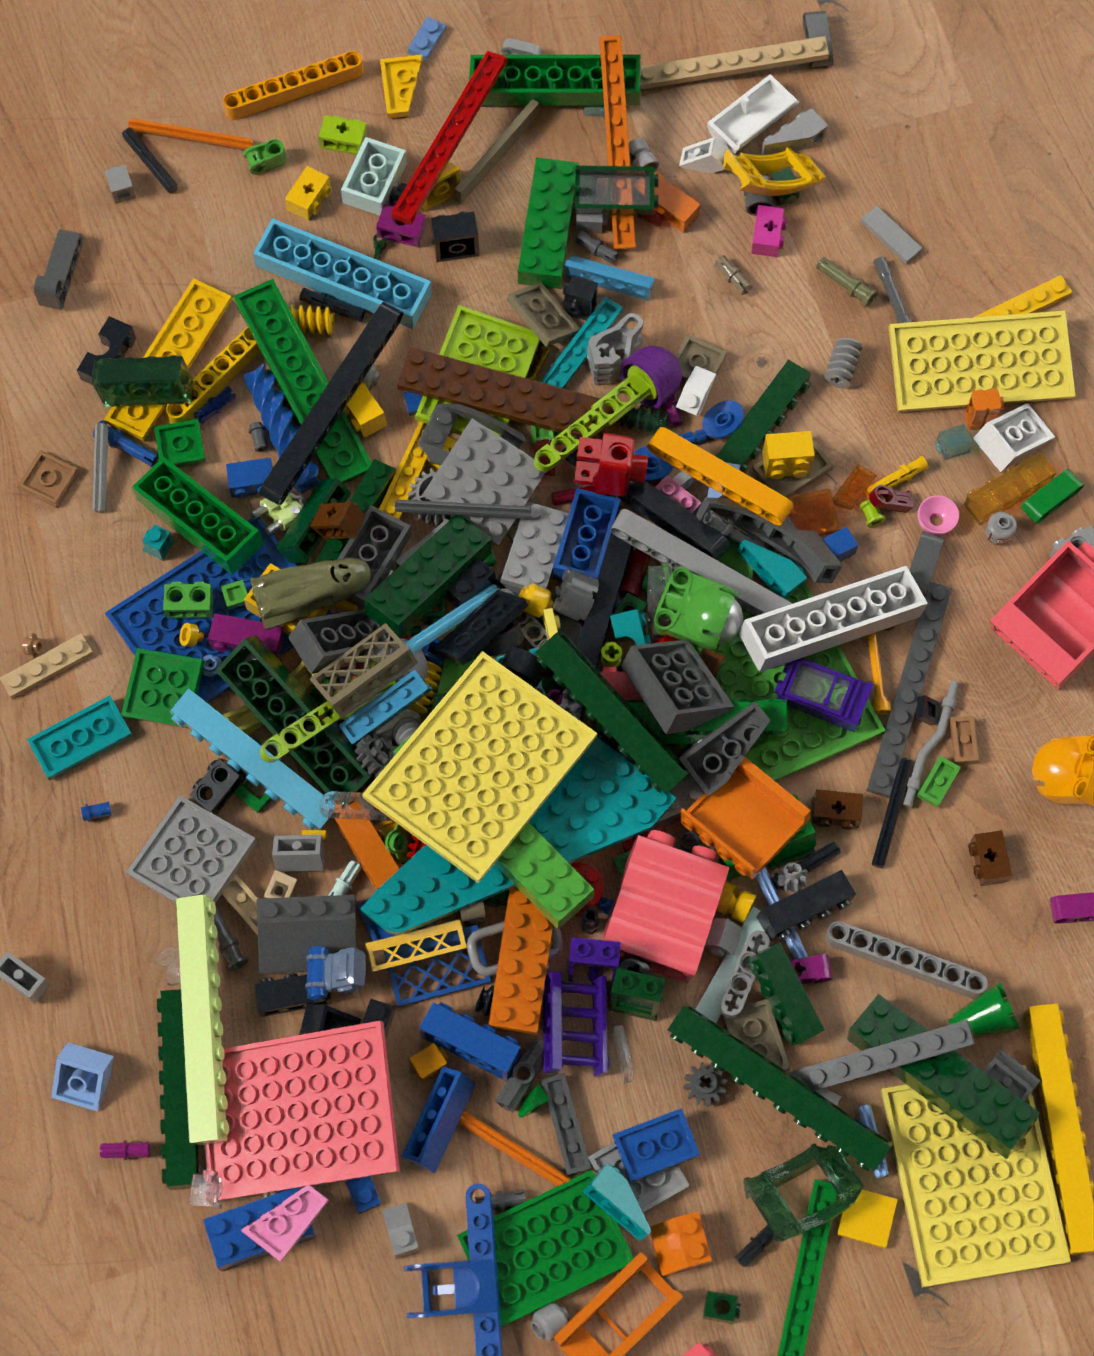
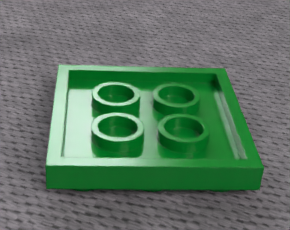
M137 648L121 716L180 727L171 719L173 715L170 713V710L188 688L196 695L198 694L205 661L198 658Z

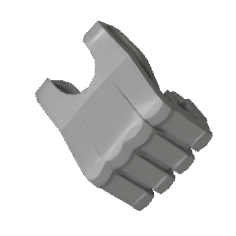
M634 313L627 314L614 327L589 339L587 359L594 385H612L621 377V363L641 347L642 336L640 333L643 329V320L639 315ZM631 321L638 324L634 329H627L626 327L627 323ZM624 351V358L621 359V357L615 353Z

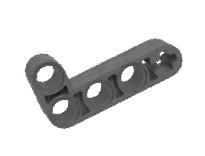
M62 229L58 231L45 275H38L34 284V294L40 306L56 309L63 308L82 248V233Z

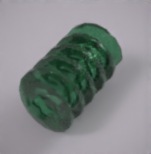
M640 404L637 409L635 407L619 419V426L623 427L627 422L628 429L631 430L636 425V431L640 432L644 427L646 435L653 430L654 436L659 427H666L669 412H666L661 417L660 409H657L652 414V407L649 406L646 411H643V404Z

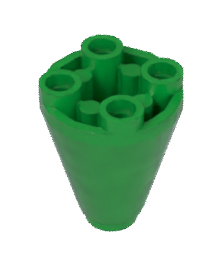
M1002 983L992 986L954 1013L953 1018L948 1019L950 1025L969 1020L973 1036L1009 1033L1020 1029L1015 1015L1010 1017L1014 1012L1008 998L1003 1000L1007 995Z

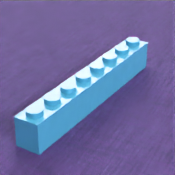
M189 688L170 710V713L173 715L171 719L180 727L186 725L192 730L190 734L199 742L205 740L210 744L209 749L218 757L224 755L229 759L228 765L236 771L243 770L248 774L246 779L253 785H262L267 789L264 792L274 801L277 799L285 804L283 808L293 816L296 813L303 818L302 823L309 829L314 830L316 828L320 830L338 807L280 760L273 763L264 761L260 756L261 745ZM266 750V753H267L269 756L275 757V756H273L271 753H269V752Z

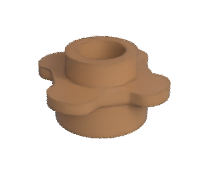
M32 633L30 637L27 636L24 639L22 650L25 655H31L32 659L37 658L42 652L43 642L42 639L37 638L36 633Z

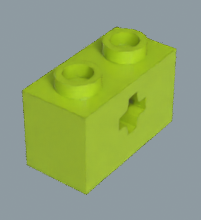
M324 115L319 133L320 148L357 155L365 137L368 135L367 125L365 122L357 119L349 120L335 115Z

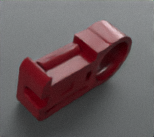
M878 485L869 494L871 504L880 510L885 509L908 513L915 506L910 490L903 492L893 490L892 487ZM878 495H882L886 502L881 500Z

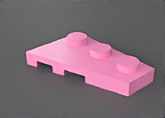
M308 1184L241 1231L278 1261L282 1262L329 1201Z

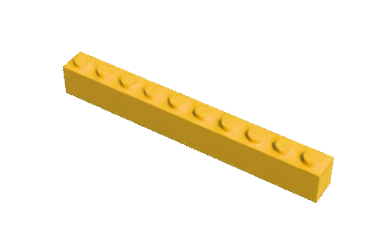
M1058 1003L1029 1006L1025 1011L1035 1073L1036 1077L1040 1080L1037 1085L1059 1211L1069 1255L1094 1253V1182L1089 1179L1088 1171L1091 1170L1089 1156H1085L1086 1136L1084 1131L1080 1129L1079 1122L1082 1121V1113L1080 1107H1076L1077 1086L1071 1079L1073 1063L1071 1058L1067 1057L1066 1049L1069 1048L1067 1034H1063L1062 1029L1064 1014L1062 1010H1059Z

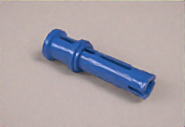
M104 420L99 422L107 425V422ZM108 426L109 447H118L150 467L157 463L154 459L158 460V454L125 437L122 430H115Z

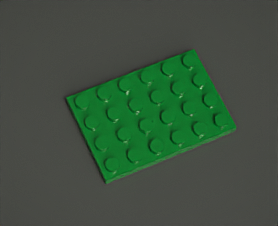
M592 1170L494 1217L501 1328L625 1268L634 1259L617 1221L583 1193V1190L595 1176ZM468 1230L458 1234L457 1237L468 1261H470Z

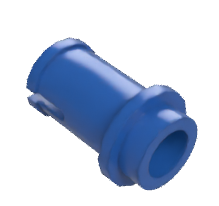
M109 801L89 806L87 803L84 807H81L83 821L88 820V822H91V819L112 816Z

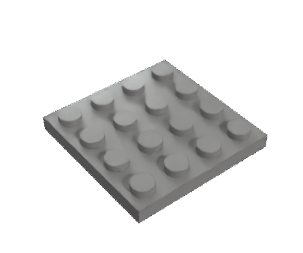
M472 418L422 495L431 501L524 506L546 472H541L535 468L534 458ZM461 515L490 536L492 541L498 545L516 519Z
M180 795L126 873L131 878L176 903L177 898L206 895L213 898L214 903H216L258 841L255 837Z

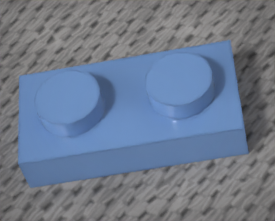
M427 17L408 47V54L422 55V60L427 61L446 31V24Z

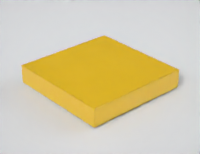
M849 1186L837 1236L886 1249L898 1199Z

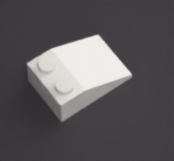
M1027 403L987 422L973 439L993 462L994 466L1000 472H1003L1052 441L1055 436Z

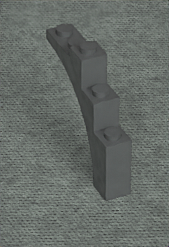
M705 497L696 514L697 518L703 521L705 514L711 510L722 518L732 520L733 524L765 541L792 559L815 583H833L843 566L816 531L798 530L788 516L782 525L778 526L731 499Z

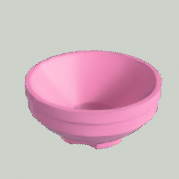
M935 495L926 498L920 504L917 519L925 532L942 536L950 533L956 527L959 520V511L951 499ZM934 515L940 516L943 523L935 526L930 522V517Z

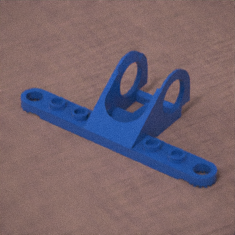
M477 1183L471 1185L465 1195L470 1261L403 1266L404 1272L421 1271L424 1312L406 1313V1318L473 1313L476 1356H503L492 1193L486 1185ZM477 1189L483 1190L485 1194V1199L480 1204L475 1203L472 1197ZM453 1268L454 1284L433 1286V1295L455 1293L456 1309L431 1311L429 1270Z

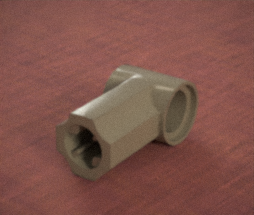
M483 901L460 910L462 922L470 927L477 925L479 928L480 924L484 921V917H486Z

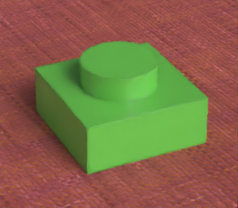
M243 580L221 586L228 610L245 605L244 598L247 596V591Z

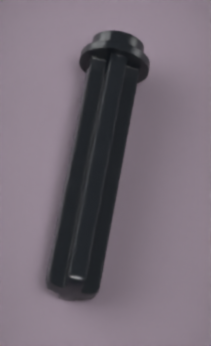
M831 842L797 864H800L802 870H807L808 873L839 855L841 850L837 843ZM777 872L774 873V877L771 879L776 889L785 890L784 885H778L779 874Z

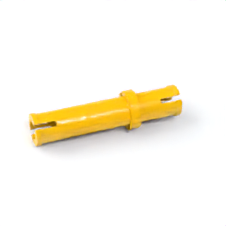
M920 456L907 465H900L898 470L865 487L864 492L869 499L870 492L878 485L893 488L904 481L912 480L914 475L929 468L928 463L923 456Z

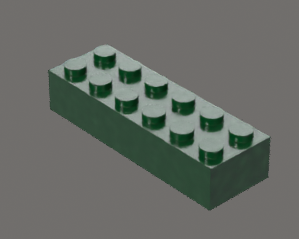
M455 515L364 598L365 614L380 626L386 623L399 638H402L448 595L447 588L478 558L484 561L492 553V538L463 516Z

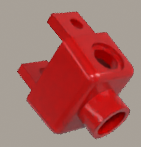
M603 433V440L580 437L577 460L582 461H577L574 484L596 486V494L625 496L628 493L630 481L645 483L648 456L633 454L635 441L632 437ZM585 450H591L592 453H586ZM586 473L589 477H583L582 474Z

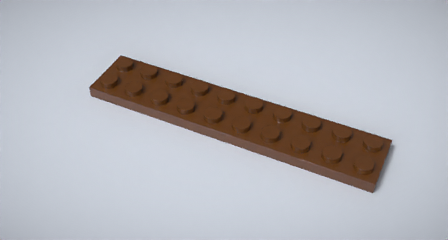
M409 347L397 386L399 390L451 404H460L480 412L557 433L567 429L591 410V406L600 400V398L413 347ZM603 407V411L606 414L614 413L612 407ZM621 418L611 426L607 425L592 438L603 440V433L617 435ZM589 420L588 425L585 428L588 429V427L591 424L594 423L596 425L597 422L595 420L592 422ZM579 431L571 432L572 437L582 436Z

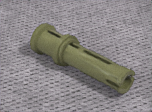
M822 257L816 265L818 270L847 289L849 296H854L863 302V306L868 307L876 298L877 290H871L863 284V280L854 279L826 259V257Z

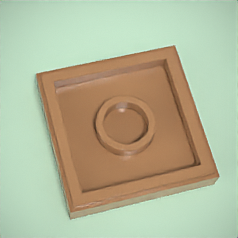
M40 450L17 485V488L58 508L80 473V470Z

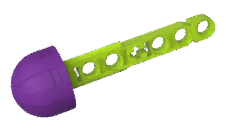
M647 346L637 350L621 363L620 376L622 382L591 406V410L552 439L550 446L546 444L538 450L533 461L535 468L541 472H547L559 464L560 460L565 459L578 449L579 439H574L571 436L572 431H579L582 437L592 438L607 425L611 426L639 403L646 408L657 409L669 400L677 391L682 379L681 366L675 355L659 346ZM624 393L629 396L630 401L623 402L619 399L618 395ZM603 407H612L614 413L606 414L603 411ZM589 420L591 422L594 420L597 422L596 425L593 423L588 427V429L585 428L588 425ZM562 443L566 446L567 450L559 452L556 450L555 444ZM540 456H547L551 463L544 465L539 462L538 458Z

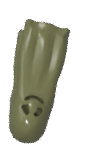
M344 558L283 568L257 578H251L250 582L265 630H270L302 618L320 608L338 603L362 591L370 582L371 573L368 564L364 560Z

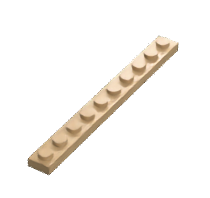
M822 36L642 66L641 90L829 59L826 37Z

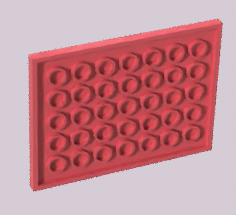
M382 1021L224 1048L225 1057L222 1062L223 1070L226 1074L224 1095L228 1101V1107L225 1112L226 1120L229 1124V1133L226 1142L204 1144L209 1202L303 1188L308 1184L316 1186L400 1172L384 1023Z

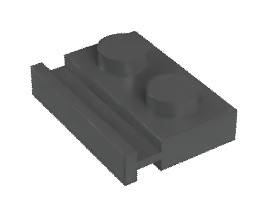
M1002 1049L984 1070L985 1073L1023 1101L1026 1100L1040 1082L1036 1076Z

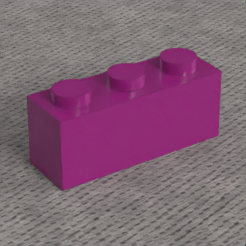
M214 614L208 641L214 650L226 652L227 650L233 651L244 638L257 635L279 659L285 634L283 626L265 630L263 622Z

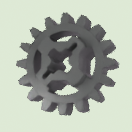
M375 733L371 736L366 734L356 745L358 748L355 750V753L359 755L356 759L363 763L361 767L367 768L369 775L374 773L376 778L394 757L393 751L398 747L391 745L392 740L386 741L384 735L378 738Z

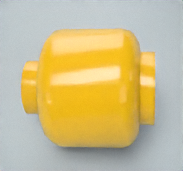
M530 584L528 587L524 586L518 596L524 598L528 604V607L523 612L534 617H541L544 609H549L553 606L550 591L536 584Z

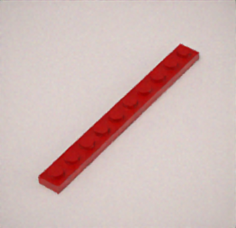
M490 51L485 53L391 212L392 219L412 225L507 63L505 56Z

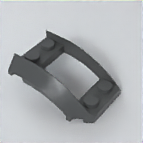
M437 404L419 439L418 445L422 452L426 453L431 464L442 465L450 451L444 450L442 447L457 416L469 420L473 418L486 428L498 433L500 437L518 449L525 442L524 434L505 423L475 409L460 404Z

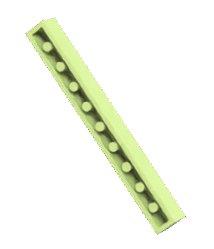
M206 895L177 898L190 1143L197 1145L226 1142L229 1124L226 1120L225 1112L228 1107V1101L224 1095L226 1074L223 1070L222 1062L225 1052L221 1045L223 1025L220 1021L222 1002L218 994V987L220 986V976L217 973L219 954L215 944V939L218 935L214 924L216 905L213 898Z

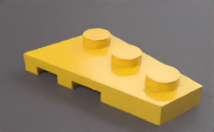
M422 55L380 59L387 118L409 116L422 63Z

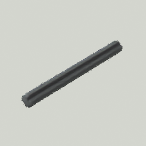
M395 500L396 512L525 519L531 517V507Z

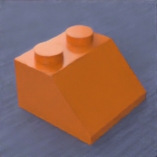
M699 1211L674 1217L650 1226V1234L662 1277L711 1264L712 1259Z

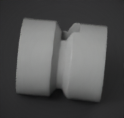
M643 138L629 142L630 166L655 167L654 172H656L659 168V162L654 154L650 152L651 149Z

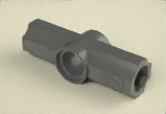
M533 1039L519 1063L514 1067L513 1073L495 1100L503 1109L513 1113L528 1088L533 1084L534 1078L544 1064L543 1042ZM520 1071H526L529 1073L530 1078L522 1081L517 1077V1074Z

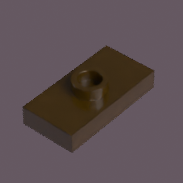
M555 345L540 346L531 362L526 378L542 382L546 373L551 368V364L559 349Z

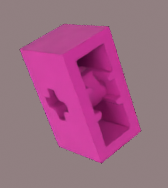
M758 205L751 254L777 257L778 249H783L785 236L780 235L781 230L786 229L787 217H783L784 208Z

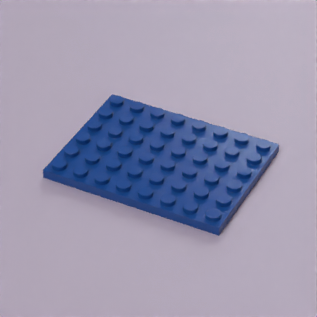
M260 516L256 519L251 518L247 522L259 530L264 545L233 575L202 551H199L105 612L106 617L134 656L136 649L139 648L203 659L206 655H213V657H219L223 662L232 651L218 652L209 644L208 637L214 614L262 622V618L247 610L246 605L228 610L221 586L243 580L248 594L252 589L250 579L260 577L270 563L279 569L296 566L295 563H290L278 551V540L273 534L268 535L265 528H267V525ZM199 581L211 584L213 590L212 618H166L163 611L164 584H171L172 582L194 584ZM176 596L172 599V602H179L182 597ZM199 596L195 599V601L201 602L205 599V597ZM328 610L325 615H331L332 613ZM185 623L196 624L199 632L204 634L203 641H197L194 647L182 646L180 643V631ZM284 633L279 657L294 647L288 638L289 635ZM202 672L197 695L209 704L230 690L231 687L219 674L214 677H208Z

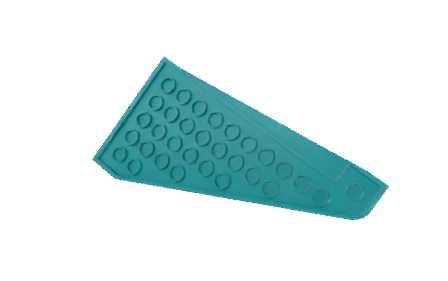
M596 737L529 820V823L571 864L651 830L675 803L676 798L669 792L667 794L663 791L659 793L651 785L652 779L646 774L642 775L632 763L600 738ZM425 845L377 889L360 909L386 932L400 935L516 886L495 864L483 879L477 883L429 846Z

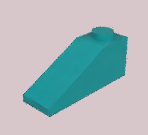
M742 541L737 550L773 593L784 599L801 588L807 579L803 569L795 565L792 560L750 541Z
M608 1163L605 1164L589 1182L583 1193L637 1240L641 1241L651 1232L648 1222L627 1179L622 1176L619 1169Z

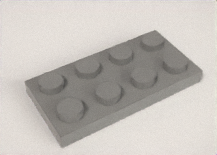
M527 501L525 506L531 507V517L529 519H520L500 583L521 589L524 586L528 587L530 584H536L547 589L569 513Z

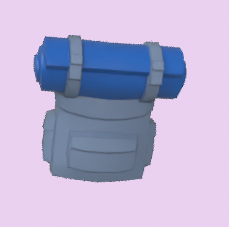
M315 946L308 949V955L306 956L307 983L305 984L308 999L314 1001L327 998L328 993L337 991L344 994H353L354 991L365 986L366 958L363 951L350 947L342 949L338 953L329 954L328 949L323 946Z

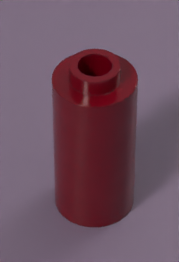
M638 548L632 551L619 595L622 598L625 597L627 592L639 598L642 591L643 581L652 557Z

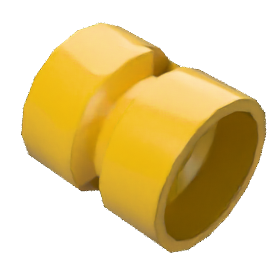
M725 882L716 911L724 915L730 913L732 919L744 924L754 904L756 895L746 890L739 892L737 886Z

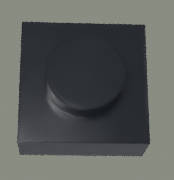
M926 695L918 696L916 719L928 725L938 724L939 702Z

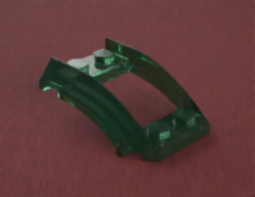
M816 1143L811 1144L810 1148L778 1166L761 1172L759 1176L744 1178L746 1199L751 1198L774 1234L772 1240L782 1242L808 1232L835 1218L854 1205L864 1185L845 1156L835 1149L836 1146L828 1145L825 1148L817 1146ZM818 1164L840 1199L822 1210L797 1221L777 1190V1187Z

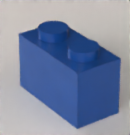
M271 457L226 464L231 497L246 498L249 495L259 494L262 484L273 469Z

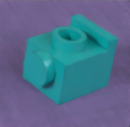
M154 524L152 529L147 530L143 537L144 548L142 550L163 561L174 543L171 532Z

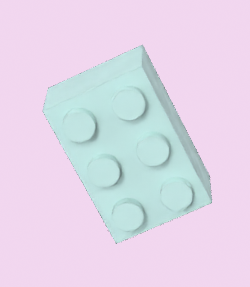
M365 137L341 189L343 204L380 216L383 205L389 204L392 188L394 186L397 187L407 165L406 150Z

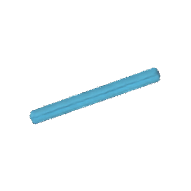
M494 584L490 585L404 644L411 649L413 654L466 619L494 592L500 589Z

